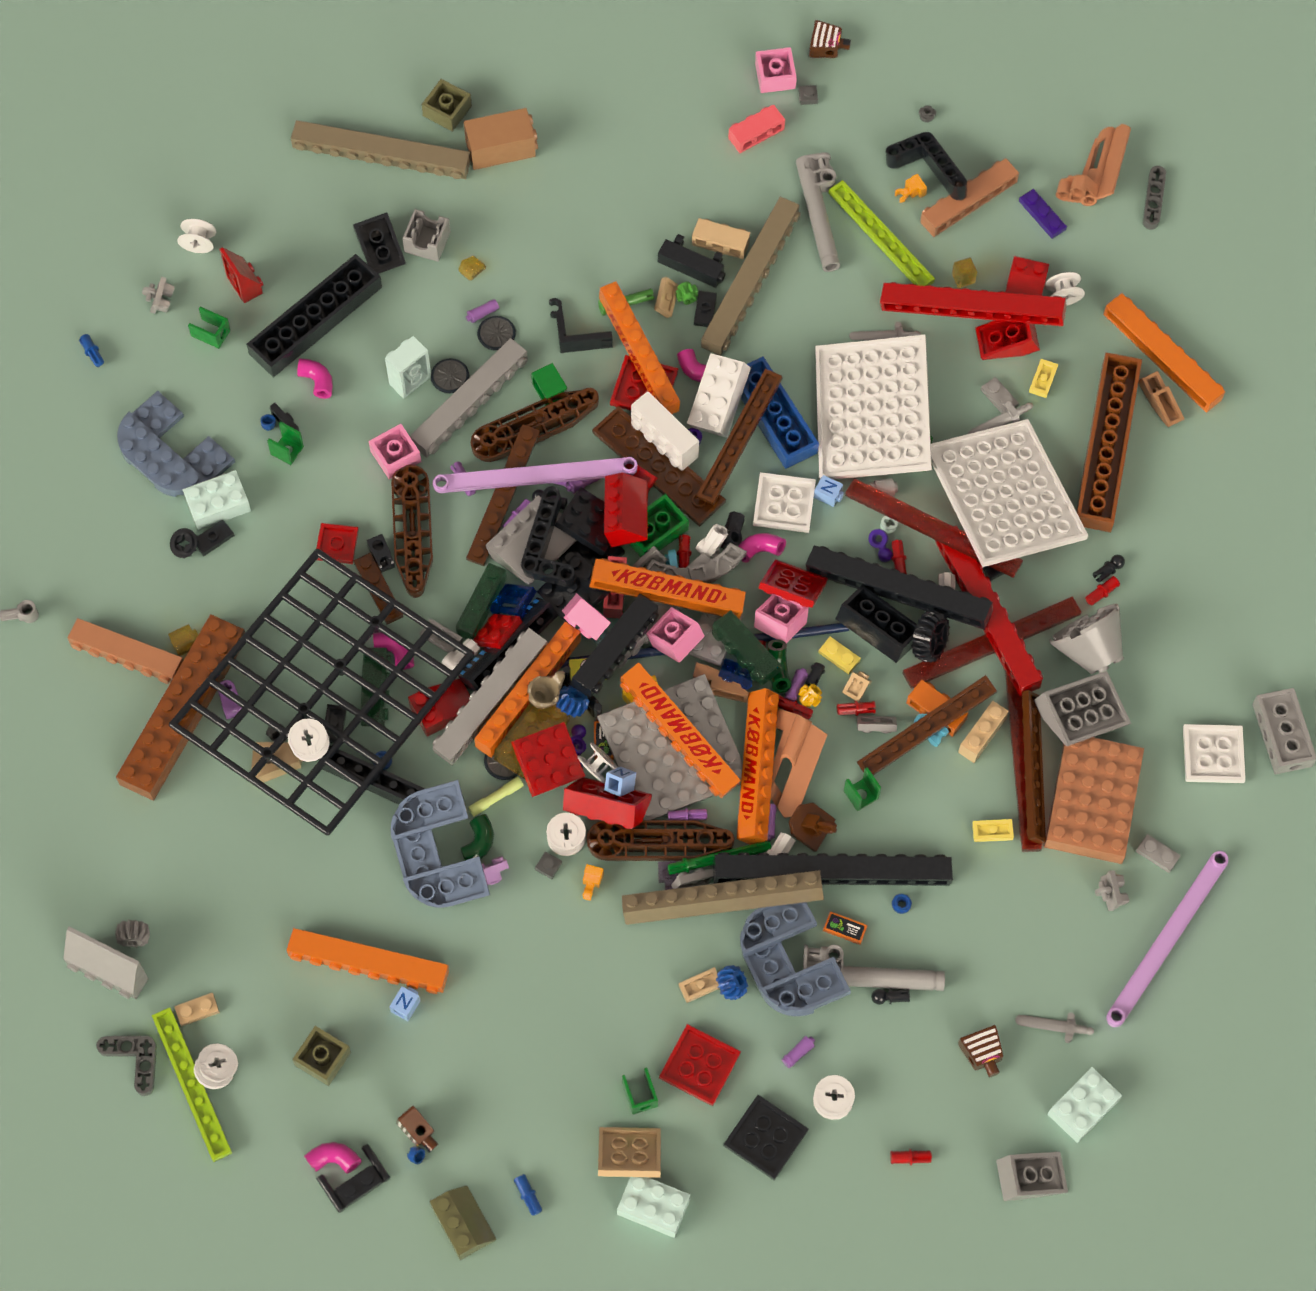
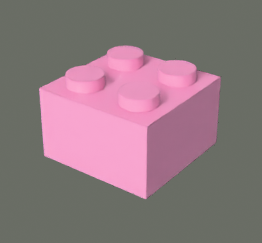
M791 47L756 52L755 66L761 93L796 89L797 77Z
M402 424L369 441L370 452L389 480L402 467L417 465L421 462L420 451Z
M577 593L562 610L565 614L563 618L574 628L578 625L580 627L578 630L589 640L591 637L597 640L611 623Z
M772 594L756 610L754 628L787 643L807 623L809 607H803L797 602L787 601L778 595Z
M673 607L646 633L653 648L678 663L705 637L698 622Z

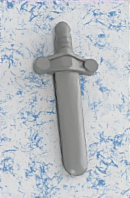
M896 322L895 330L854 331L849 334V337L852 340H878L921 335L919 331H903L901 323Z
M1006 401L1004 403L1006 412L971 429L968 434L1002 426L1011 421L1013 423L1020 421L1019 415L1031 410L1033 404L1027 403L1015 408L1010 401Z
M1072 1012L1068 1013L1067 1022L1027 1015H1018L1015 1019L1016 1023L1021 1026L1065 1033L1064 1040L1066 1043L1072 1041L1074 1033L1088 1035L1094 1033V1029L1091 1027L1076 1025L1075 1015Z

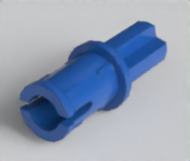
M89 334L82 335L79 342L85 349V355L90 357L96 367H100L104 364V360L98 352V346L93 343Z
M523 1174L515 1178L514 1183H516L522 1195L520 1198L525 1201L531 1215H537L542 1212V1208L535 1196L536 1191L532 1190L526 1175Z

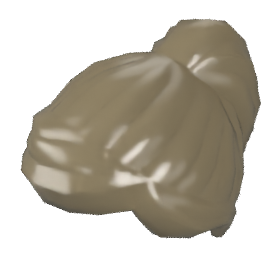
M557 671L555 675L550 677L538 676L529 683L527 690L529 694L528 700L537 708H547L555 705L559 700L565 672Z

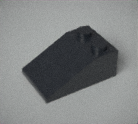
M387 212L353 224V229L365 260L377 274L406 264Z

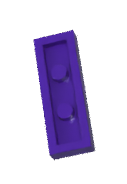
M1034 188L1019 197V202L1051 239L1066 231L1067 226Z

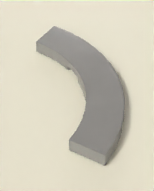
M729 543L718 556L705 564L688 566V568H676V566L666 565L652 559L646 569L655 572L663 571L668 575H681L686 579H698L704 583H709L721 578L734 569L745 557L747 551Z

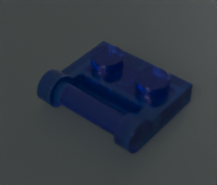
M505 583L492 603L490 612L492 614L502 613L523 618L526 614V608L537 591L534 587ZM504 603H506V604H513V605H517V606L514 608V607H506V606H502V605H503Z
M725 658L718 676L722 677L726 682L739 683L743 689L747 690L752 686V679L756 676V670L750 666Z

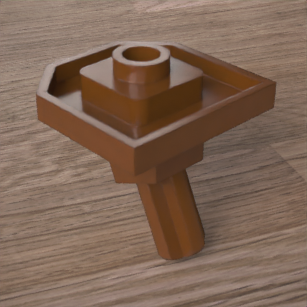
M814 803L798 805L789 820L791 835L816 852L827 833L837 832V824L834 823L836 819Z

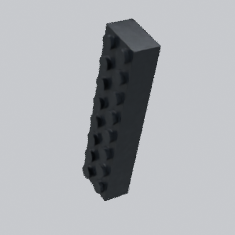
M357 254L353 255L246 344L249 355L274 378L382 288L380 275Z

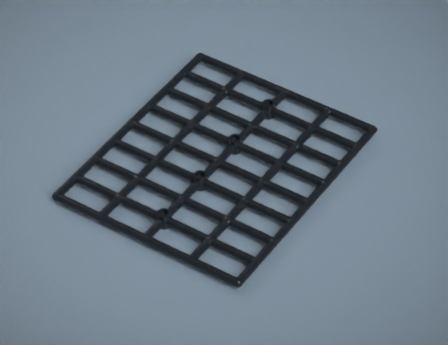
M315 549L169 722V727L328 836L474 657V651L322 550ZM318 558L350 578L338 593H335L306 573ZM300 579L332 599L320 615L288 594ZM356 583L388 603L378 616L371 617L344 599ZM282 600L314 620L302 636L270 616ZM338 604L370 624L358 640L326 620ZM394 608L426 629L414 645L382 624ZM265 621L296 642L284 658L252 637ZM320 626H323L353 646L343 659H334L308 641ZM374 632L383 633L408 650L397 666L364 645ZM432 634L464 654V657L453 670L421 650V647ZM246 643L278 663L266 680L234 659ZM302 647L334 667V670L322 684L290 663ZM359 651L391 672L379 688L346 667ZM415 655L447 676L435 692L403 671ZM228 664L260 685L248 701L216 681ZM284 669H287L316 689V692L306 703L300 704L272 685ZM346 675L373 694L361 710L329 689L338 676ZM397 677L430 698L418 714L385 693ZM210 686L242 707L230 723H227L197 702ZM266 691H269L298 711L286 728L254 707ZM323 694L355 715L343 732L311 711ZM379 699L412 720L400 736L367 715ZM191 708L223 729L211 745H208L179 725ZM248 712L280 733L270 747H262L236 729ZM302 719H314L320 722L325 730L337 739L326 754L318 759V763L309 774L304 776L274 754L284 741L288 739L290 728L296 722ZM361 721L394 742L382 758L349 737ZM230 734L262 756L250 772L217 751ZM343 743L376 764L364 781L331 759ZM266 763H273L300 782V785L288 799L256 778V775ZM325 765L358 787L346 803L313 782ZM307 787L340 809L327 826L294 804Z

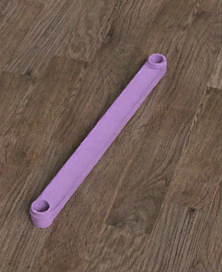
M625 457L440 474L434 478L433 487L438 493L599 479L622 472L634 475L638 464L634 458ZM626 464L634 465L632 469H626L624 466ZM440 481L446 482L443 487L437 486V483Z
M1216 851L1211 855L1106 1016L1107 1023L1111 1027H1119L1124 1023L1228 864V856L1225 852ZM1215 858L1222 859L1223 863H1217ZM1117 1014L1120 1017V1021L1113 1020L1111 1015Z

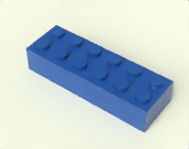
M764 356L747 364L751 369L741 396V400L745 405L764 370L768 369L773 372ZM780 383L759 421L758 427L784 468L787 469L817 454L819 442Z

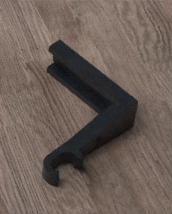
M558 298L549 300V305L558 306V310L552 311L550 314L551 318H556L560 353L613 348L612 331L566 336L562 302Z

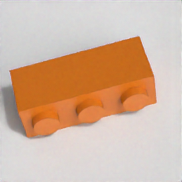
M921 680L908 695L906 703L920 714H929L951 698L945 693L941 694L930 682ZM968 712L946 726L949 730V735L953 737L967 720Z

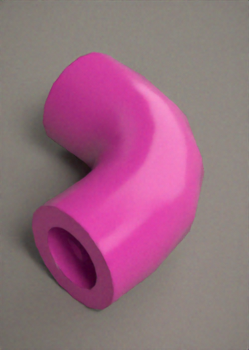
M693 349L680 351L677 354V358L684 374L691 380L701 383L706 365L697 361Z
M299 358L298 377H307L314 381L313 394L316 397L322 399L330 398L333 381L328 369L317 361Z
M757 533L747 537L738 545V547L747 551L742 562H749L759 552H769L780 556L785 549L786 539L770 533Z
M381 632L373 633L375 652H391L395 658V666H397L408 650ZM414 657L403 670L414 667Z
M337 1142L322 1143L304 1155L307 1162L316 1172L328 1163H336L348 1174L354 1171L362 1162L356 1152L347 1145Z

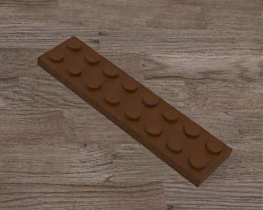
M619 406L592 429V433L620 458H634L640 467L657 477L658 479L653 486L663 495L666 494L699 527L726 503V499L719 495L715 505L697 498L704 480L689 467H686L683 471L678 467H674L665 454L659 453L655 444L648 442L644 434L632 426L631 416Z

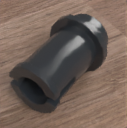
M815 662L814 665H811L812 670L805 682L808 686L811 684L817 686L822 674L825 673V666Z

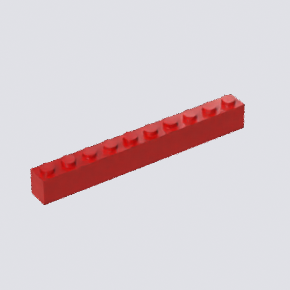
M896 282L883 284L880 299L882 311L1053 326L1064 325L1067 308L1066 298L1060 296L1050 297L1040 294L1027 295L1024 293H1006L1004 291H979L968 288L955 289L951 287H934L932 285H907Z
M956 525L936 533L935 543L951 573L955 575V580L961 591L969 592L972 596L979 598L985 597L993 602L992 615L986 629L983 631L1018 695L1022 696V692L1027 690L1032 692L1040 689L1043 675L1034 666V659L1030 653H1027L1024 640L1018 637L1015 624L1011 623L1008 619V612L1005 607L1001 606L997 592H993L990 579L983 574L982 565L979 561H976L972 547L967 545L964 532L960 531Z

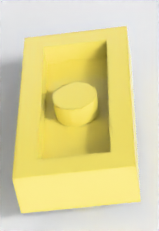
M1041 359L1029 393L1047 398L1058 364Z
M831 636L818 651L820 655L848 675L861 660L859 656Z
M1012 819L972 822L974 842L1014 839Z

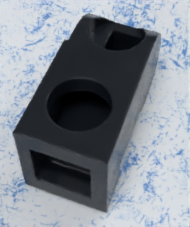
M383 534L366 540L367 547L381 573L395 568L391 552Z

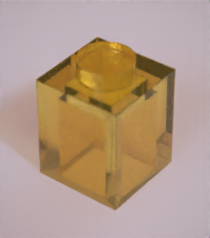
M971 257L954 262L952 275L958 288L974 284L976 281L977 270Z
M189 624L168 634L178 656L188 653L198 636L196 629L192 630Z

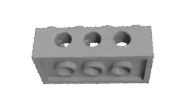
M1291 688L1257 695L1252 705L1274 774L1312 767L1316 761V754L1295 689Z

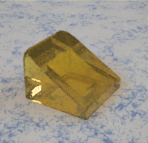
M473 255L461 261L458 271L471 281L486 266Z

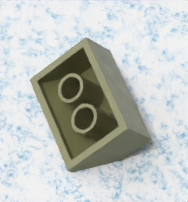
M467 1185L449 1190L429 1201L459 1260L497 1240Z

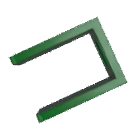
M200 306L201 319L219 328L213 334L189 323L190 334L192 337L219 349L231 331L228 318Z
M553 363L531 373L532 385L541 400L551 398L567 390L566 384Z
M280 422L279 427L282 437L278 443L268 438V447L272 456L292 465L304 448L301 432ZM285 446H291L292 452L290 453L289 449Z
M868 767L864 769L863 778L855 784L846 779L844 793L857 811L879 799L881 786ZM857 790H864L867 793L866 798L862 799Z
M644 1068V1076L652 1099L642 1103L634 1104L626 1077L622 1075V1084L633 1115L658 1107V1098L647 1068Z

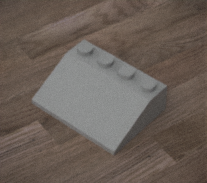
M539 495L486 544L491 559L529 586L535 579L525 576L521 567V561L542 498ZM547 512L543 517H549L552 513ZM559 512V514H558V517H557L556 522L558 521V519H559L560 516L562 515L560 512ZM554 526L544 559L556 561L577 540ZM540 530L537 534L542 535L546 530ZM540 547L533 548L532 552H538ZM530 564L526 569L531 570L535 565Z
M1107 671L1049 690L1034 700L1043 720L1066 747L1131 724Z
M71 927L67 928L63 958L67 968L76 973L78 970L85 973L84 976L91 981L98 980L102 982V986L109 990L113 988L118 990L119 994L127 999L130 997L137 999L148 981V977L140 962Z

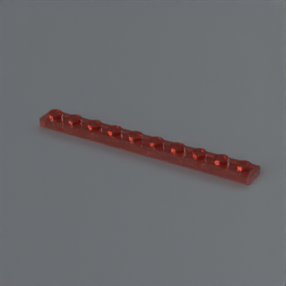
M855 478L847 489L846 497L979 561L964 531ZM1015 558L989 566L1014 578L1023 560Z
M1072 596L1013 623L1016 626L1018 637L1025 640L1080 616L1081 610ZM985 634L941 653V657H938L936 662H920L904 669L902 674L910 688L913 689L921 680L929 682L991 655L995 651Z
M1005 671L1021 851L1038 852L1042 851V844L1029 840L1027 835L1022 696L1018 695Z

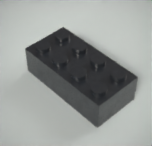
M860 586L841 605L835 619L895 663L912 648L913 641L911 639L917 624L865 586Z

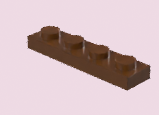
M371 553L353 560L362 578L394 598ZM369 591L381 613L388 603ZM394 608L384 621L388 625L404 616L403 613Z

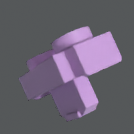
M503 856L492 859L491 864L484 865L482 863L487 884L499 883L502 880L500 871L506 868L509 869L507 860L503 859Z

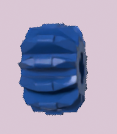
M563 686L560 690L556 707L561 709V712L566 713L567 716L581 717L588 707L589 700L586 695L572 686Z
M729 965L717 972L718 978H716V981L718 982V988L721 990L720 994H724L725 999L736 1000L747 993V987L749 986L746 982L747 978L739 966Z

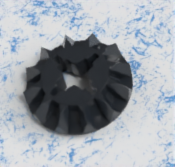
M181 528L174 532L170 539V549L175 556L185 559L186 557H191L193 552L197 551L196 547L199 542L193 530ZM184 541L190 542L188 545H185V548L179 545V543Z

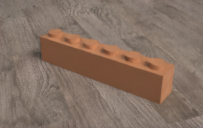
M1006 158L995 162L987 171L983 170L979 173L978 177L967 181V197L965 199L955 200L950 195L939 199L935 205L923 210L920 223L933 237L937 236L1017 183L1019 172Z
M77 618L67 637L71 647L75 650H85L94 657L98 658L101 656L106 658L108 662L122 664L123 667L131 671L134 669L138 670L146 677L154 676L165 684L171 683L183 662V658L79 618Z

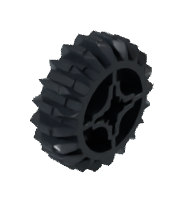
M926 611L925 614L921 615V619H918V624L915 625L914 635L911 639L913 641L911 645L913 648L912 652L916 658L923 662L931 663L940 659L941 654L944 653V649L947 647L946 644L949 641L948 636L950 635L947 616L938 611Z

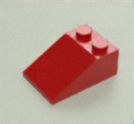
M223 247L220 248L226 277L243 303L263 294L261 287L263 282L259 276L254 275L253 272L255 271L251 263H247L238 254Z
M1014 256L1005 292L1042 295L1049 264Z
M992 321L975 327L982 360L1024 356L1040 350L1035 324Z
M460 679L453 681L420 722L427 737L444 729L449 721H454L458 716V710L463 705L466 706L470 701V694ZM441 684L428 688L435 692ZM419 691L408 697L409 706L413 712L418 714L430 698Z

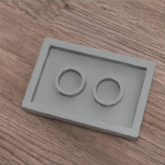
M703 612L698 623L705 637L688 655L721 666L742 622L743 616L736 620Z

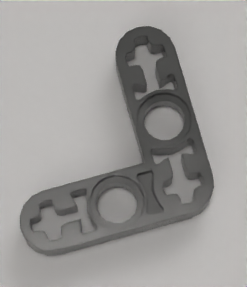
M104 1036L97 1041L96 1047L102 1056H136L135 1090L141 1096H148L153 1092L157 1051L153 1038L149 1036ZM115 1041H118V1051H115L114 1047H108L107 1051H104L103 1047H101L105 1045V1042H108L111 1046H116ZM126 1041L132 1043V1048L129 1051L121 1050V1045ZM146 1042L152 1045V1047H148L149 1056H145V1049L142 1047ZM149 1061L151 1068L148 1071L140 1070L142 1062ZM142 1076H146V1083L149 1085L144 1091L139 1087V1085H143Z

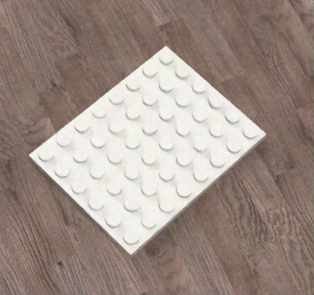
M916 335L815 346L819 479L823 475L835 480L932 470L926 336Z
M1028 419L931 444V460L934 470L982 567L1087 540L1088 533Z

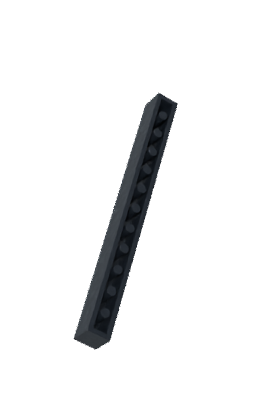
M721 852L715 855L713 859L714 884L819 870L822 885L949 886L953 880L952 858L942 854L935 855L934 857H926L924 854L907 857L905 854H897L895 856H887L886 854H877L875 856L857 854L856 856H848V854L841 853L836 856H828L826 853H820L816 856H809L807 853H799L797 855H789L788 853H779L777 855L758 853L757 855H749V853L742 852L738 853V855H730V853Z

